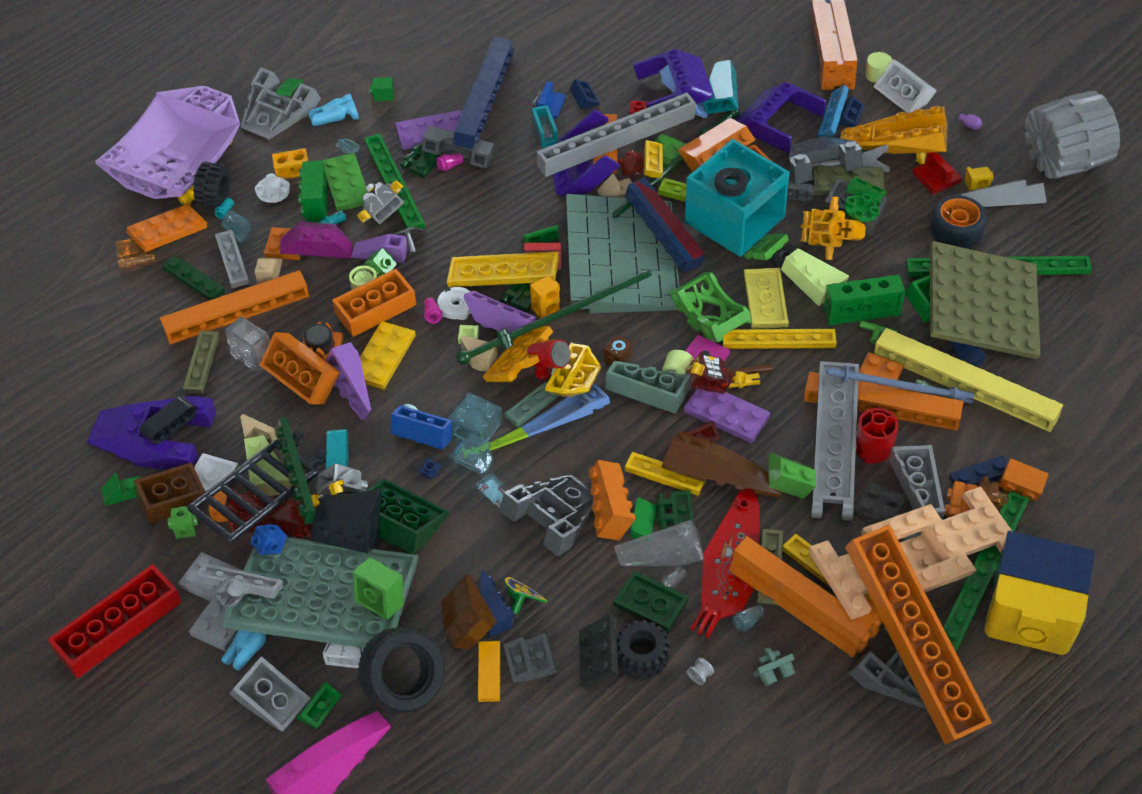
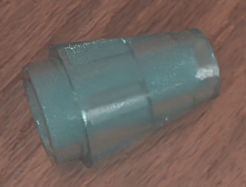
M757 604L737 612L733 618L735 627L742 632L749 631L764 615V610Z

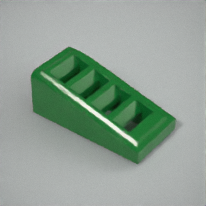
M286 79L276 90V94L293 96L299 85L303 84V80Z

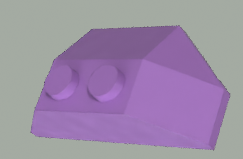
M470 291L464 294L465 302L474 320L481 323L483 327L493 328L497 331L507 328L509 333L536 320V317L478 292Z

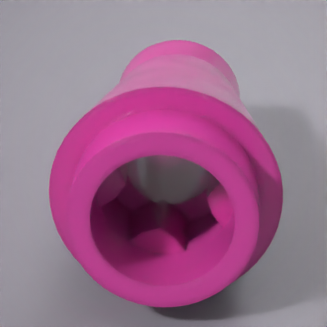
M460 153L440 155V157H437L436 163L440 171H447L463 163V157Z
M433 298L425 299L424 318L432 324L439 322L442 317L441 309Z

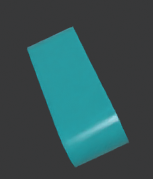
M347 429L327 430L326 469L334 464L348 467Z

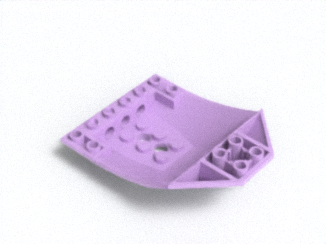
M206 86L156 92V97L137 123L117 144L98 158L96 164L125 188L150 198L159 199L182 196L193 186L195 174L201 163L204 161L216 163L232 142L240 126L231 95Z

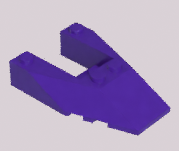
M184 397L197 409L196 415L186 424L211 427L216 414L212 398ZM174 399L134 403L101 410L87 440L89 444L106 452L110 451L116 454L118 458L123 460L125 458L139 467L168 470L191 462L195 467L199 459L194 444L167 441L166 438L160 444L154 445L140 433L141 425Z

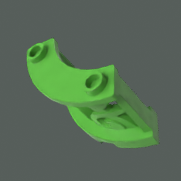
M703 272L689 282L669 291L680 313L684 312L688 317L687 323L696 332L700 330L703 333V337L712 342L718 343L723 340V335L744 323L750 324L752 322L750 311L746 306L736 303L727 296L717 283V279L712 272ZM703 280L708 290L704 289L702 284L700 293H698L696 284ZM692 287L693 292H685V290ZM702 302L719 306L720 318L709 315L702 316Z

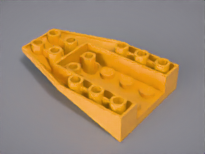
M933 106L927 110L916 109L910 113L899 112L890 117L846 128L841 131L840 139L856 141L862 150L868 151L887 144L888 150L884 153L891 154L946 152L948 125L945 108Z

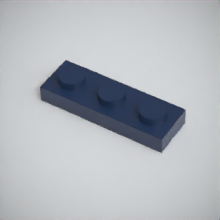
M1002 455L952 472L949 475V479L952 483L958 481L980 486L1001 479L1008 462Z

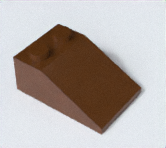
M192 462L134 480L135 495L148 524L167 519L171 516V509L187 506L205 493V489Z
M466 574L441 601L444 630L454 648L471 650L497 623L469 574Z

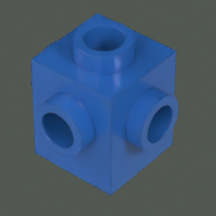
M277 525L256 526L250 544L260 555L279 554L283 549L287 535Z

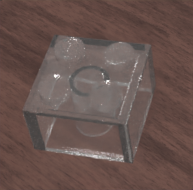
M241 316L225 330L227 342L231 349L230 353L234 358L242 360L249 368L252 367L259 371L262 369L259 364L270 343L268 333Z

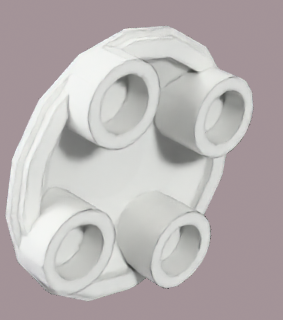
M268 174L266 178L255 186V192L262 201L276 203L288 196L290 184L285 179L276 177L275 174Z

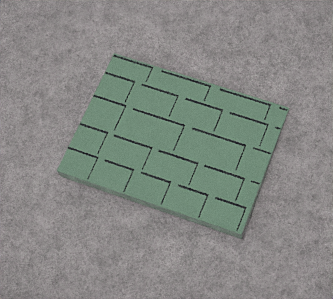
M566 194L571 304L642 272L651 270L652 276L580 309H589L590 314L678 310L669 294V291L679 287L678 266L673 258L665 251L664 246L656 239L654 233L646 226L645 221L636 213L633 206H630L618 218L612 217V213L627 199ZM664 201L672 211L671 201Z

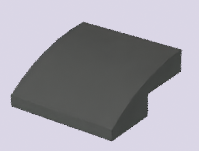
M545 633L528 640L521 637L503 644L514 683L530 681L558 673L548 636Z

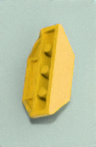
M570 343V360L564 368L555 369L545 387V391L553 395L570 398L589 392L601 370V366L591 352L590 347L586 345Z

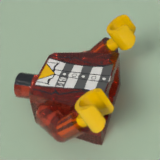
M706 350L701 351L695 360H691L685 369L686 374L691 375V388L724 394L731 383L745 384L747 374L744 372L732 374L726 368L721 358L711 356L710 352Z

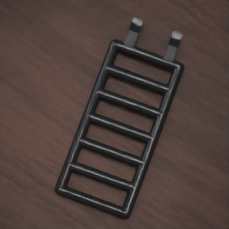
M296 430L292 435L295 445L298 447L302 444L300 439L304 434ZM272 441L187 506L188 511L228 543H233L293 495V485L288 489L256 465V463L264 459L289 479V469H286L281 462L270 455L276 448L280 451V441ZM323 448L317 450L314 456L307 461L299 456L302 468L308 472L305 475L307 484L319 473L315 467L322 465L326 460L323 457L327 454V451ZM247 470L252 471L281 495L273 500L243 477L242 474ZM234 480L237 481L267 506L260 511L257 510L227 485ZM220 491L223 492L253 517L244 522L213 496ZM207 502L238 528L230 534L201 511L199 507Z

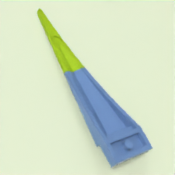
M593 383L589 392L571 398L566 397L546 412L516 430L464 454L463 460L593 414L594 409H601L604 405L610 404L609 396Z

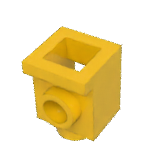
M967 167L964 181L968 190L990 186L991 181H993V172L988 167L975 169Z

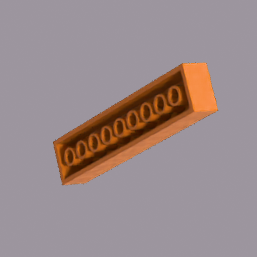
M890 524L853 539L845 548L944 744L951 743L991 724L992 722Z

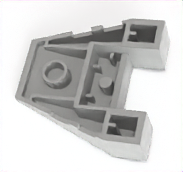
M260 67L252 80V90L248 96L249 102L247 108H245L241 128L270 140L308 116V112L316 108L321 98L314 88L302 83L292 99L283 95H277L275 91L281 83L274 72Z

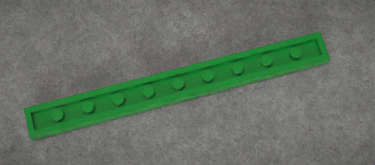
M1089 256L1006 257L1036 264L1037 275L1091 274L1092 271ZM907 258L906 268L908 277L930 275V258Z
M1010 491L1000 511V515L1014 532L1029 502V498ZM996 545L980 551L974 564L976 571L973 575L968 576L943 627L955 652H957L995 573L1001 554Z

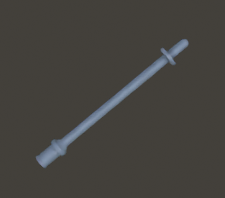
M846 365L842 370L835 368L826 369L827 375L841 377L842 383L852 379L943 396L968 404L973 402L970 398L974 399V392L958 390L957 387L947 390L849 371V366Z

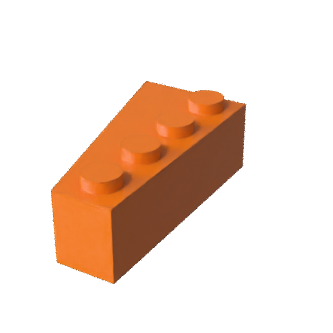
M597 460L589 470V478L592 485L590 492L593 495L592 510L595 512L594 527L597 531V537L620 541L636 517L634 513L630 512L632 503L627 501L628 490L623 487L625 480L620 464Z

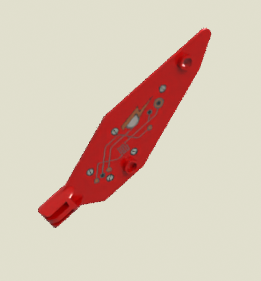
M752 488L740 490L703 553L701 610L690 630L694 632L702 619L703 621L697 634L702 636L708 624H711L705 635L707 639L710 637L719 619L742 613L755 589L729 571L731 562L734 560L732 559L734 550L746 536L759 544L760 507Z

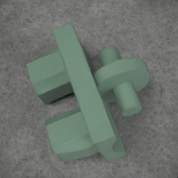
M769 647L763 650L764 656L760 657L759 661L761 664L765 662L768 664L757 668L753 672L755 678L760 677L766 687L777 681L773 671L778 668L783 679L795 673L792 661L795 660L794 656L790 654L776 660L775 658L781 656L779 650L772 652Z

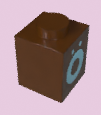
M616 335L604 349V361L609 365H612L614 361L626 363L633 355V343L619 335Z

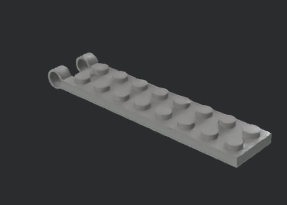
M820 361L814 461L816 487L813 489L811 518L822 519L823 503L843 504L842 520H853L858 380L848 379L846 383H842L841 377L827 375L826 369L835 368L842 370L846 365L849 366V371L859 373V364Z

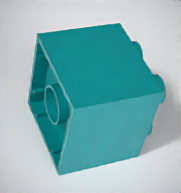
M732 139L687 177L685 223L741 257L785 218L790 172ZM725 168H737L743 171L748 181L745 192L736 197H727L718 193L714 184L716 174ZM734 179L724 181L725 184L730 186L738 184Z

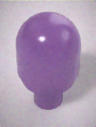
M960 114L958 120L965 122L964 125L970 129L977 130L982 126L981 118L973 114H968V116Z

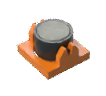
M318 322L306 329L302 343L325 360L328 356L327 353L332 348L341 346L343 333L333 332L332 327L328 323L324 325Z

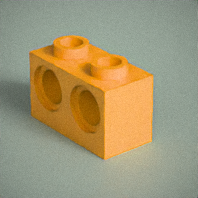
M306 148L272 154L276 177L283 179L299 177V169H302V162L308 161Z
M549 275L530 285L531 309L539 318L560 310V286Z

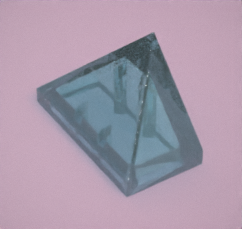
M228 210L221 225L227 231L232 230L235 239L243 244L253 222L232 210Z

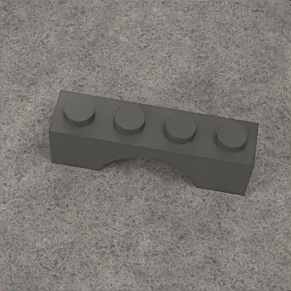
M429 125L423 136L422 151L436 155L445 151H457L466 155L471 165L487 169L493 157L494 143L479 140V143H475L473 149L453 145L454 132Z

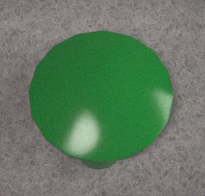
M864 193L846 198L844 208L851 218L861 222H870L878 217L880 209L872 200L870 194Z

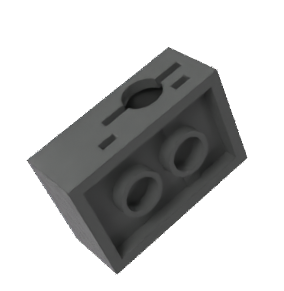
M841 179L836 181L825 200L823 211L829 210L831 197H838V211H844L846 220H855L846 213L844 208L846 198L854 196L846 192L848 182ZM886 197L878 205L880 209L878 217L870 222H862L866 227V234L871 235L883 214L887 201Z

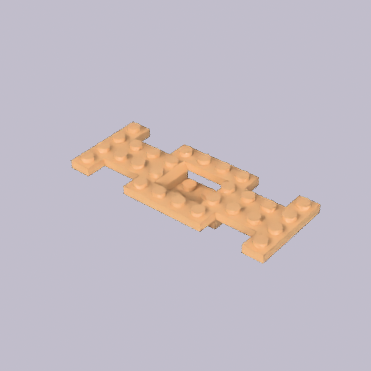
M978 487L966 491L962 495L963 500L970 508L969 511L942 520L930 504L864 527L861 534L865 535L889 524L897 539L922 531L921 535L900 542V545L924 592L973 575L976 569L967 555L996 545L1001 553L1007 531L1012 530L983 489ZM828 540L810 546L808 552L851 620L869 614L872 608L863 596L868 591L849 554L838 557Z

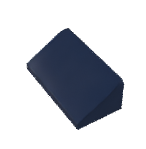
M575 79L570 87V91L580 109L599 105V100L589 82Z
M851 95L844 103L838 124L856 127L864 104Z
M949 341L961 361H965L975 367L984 364L985 354L980 347Z

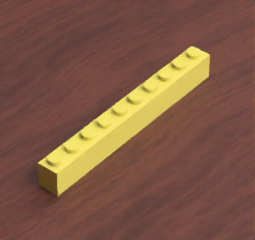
M886 328L876 342L874 354L904 364L905 369L948 388L957 387L958 390L974 392V399L1048 432L1052 431L1060 417L1063 404L924 345L912 338L901 335L896 331Z

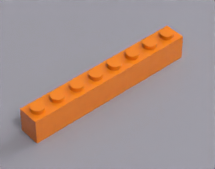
M300 270L168 314L160 317L168 342L171 345L197 336L200 331H211L309 297L307 284Z
M809 372L804 401L818 404L819 373ZM858 381V412H864L871 408H882L892 412L899 420L958 431L963 401Z

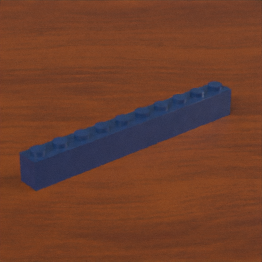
M493 37L454 131L453 145L473 149L475 143H479L480 133H483L484 123H487L488 113L490 114L492 104H494L496 94H498L500 85L503 82V75H506L507 66L509 67L511 57H513V41Z

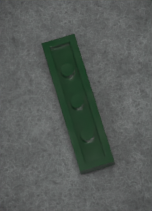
M173 255L162 264L164 271L209 301L219 298L225 293L223 286L176 255Z

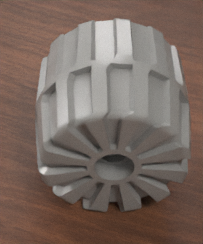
M1087 91L1056 99L1032 109L1027 115L1028 117L1025 120V129L1028 131L1025 133L1026 144H1032L1029 154L1032 160H1038L1036 168L1040 173L1044 170L1045 177L1048 179L1078 174L1111 161L1117 156L1118 149L1120 148L1119 125L1112 106H1110L1102 94H1098L1096 91Z

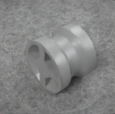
M700 657L697 658L694 666H690L687 669L690 679L698 685H703L706 682L707 676H711L714 673L712 665Z

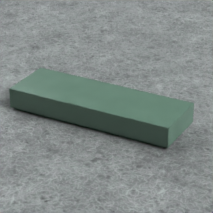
M546 381L505 412V418L519 428L559 397V395H553L545 391L548 383Z

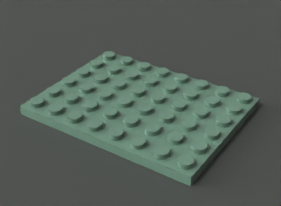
M287 537L279 554L260 555L253 547L243 572L283 580V587L275 599L255 594H245L236 606H228L222 619V628L364 648L369 643V640L373 639L378 633L386 629L397 628L404 605L386 620L357 603L354 596L353 571L369 557L383 563L393 571H397L402 575L403 602L405 604L418 563V555L373 549L367 554L311 540Z

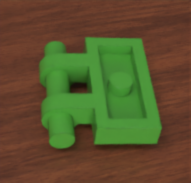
M782 233L767 234L755 246H752L744 257L747 260H750L752 257L754 259L768 260L777 250L783 247L789 238L787 234Z

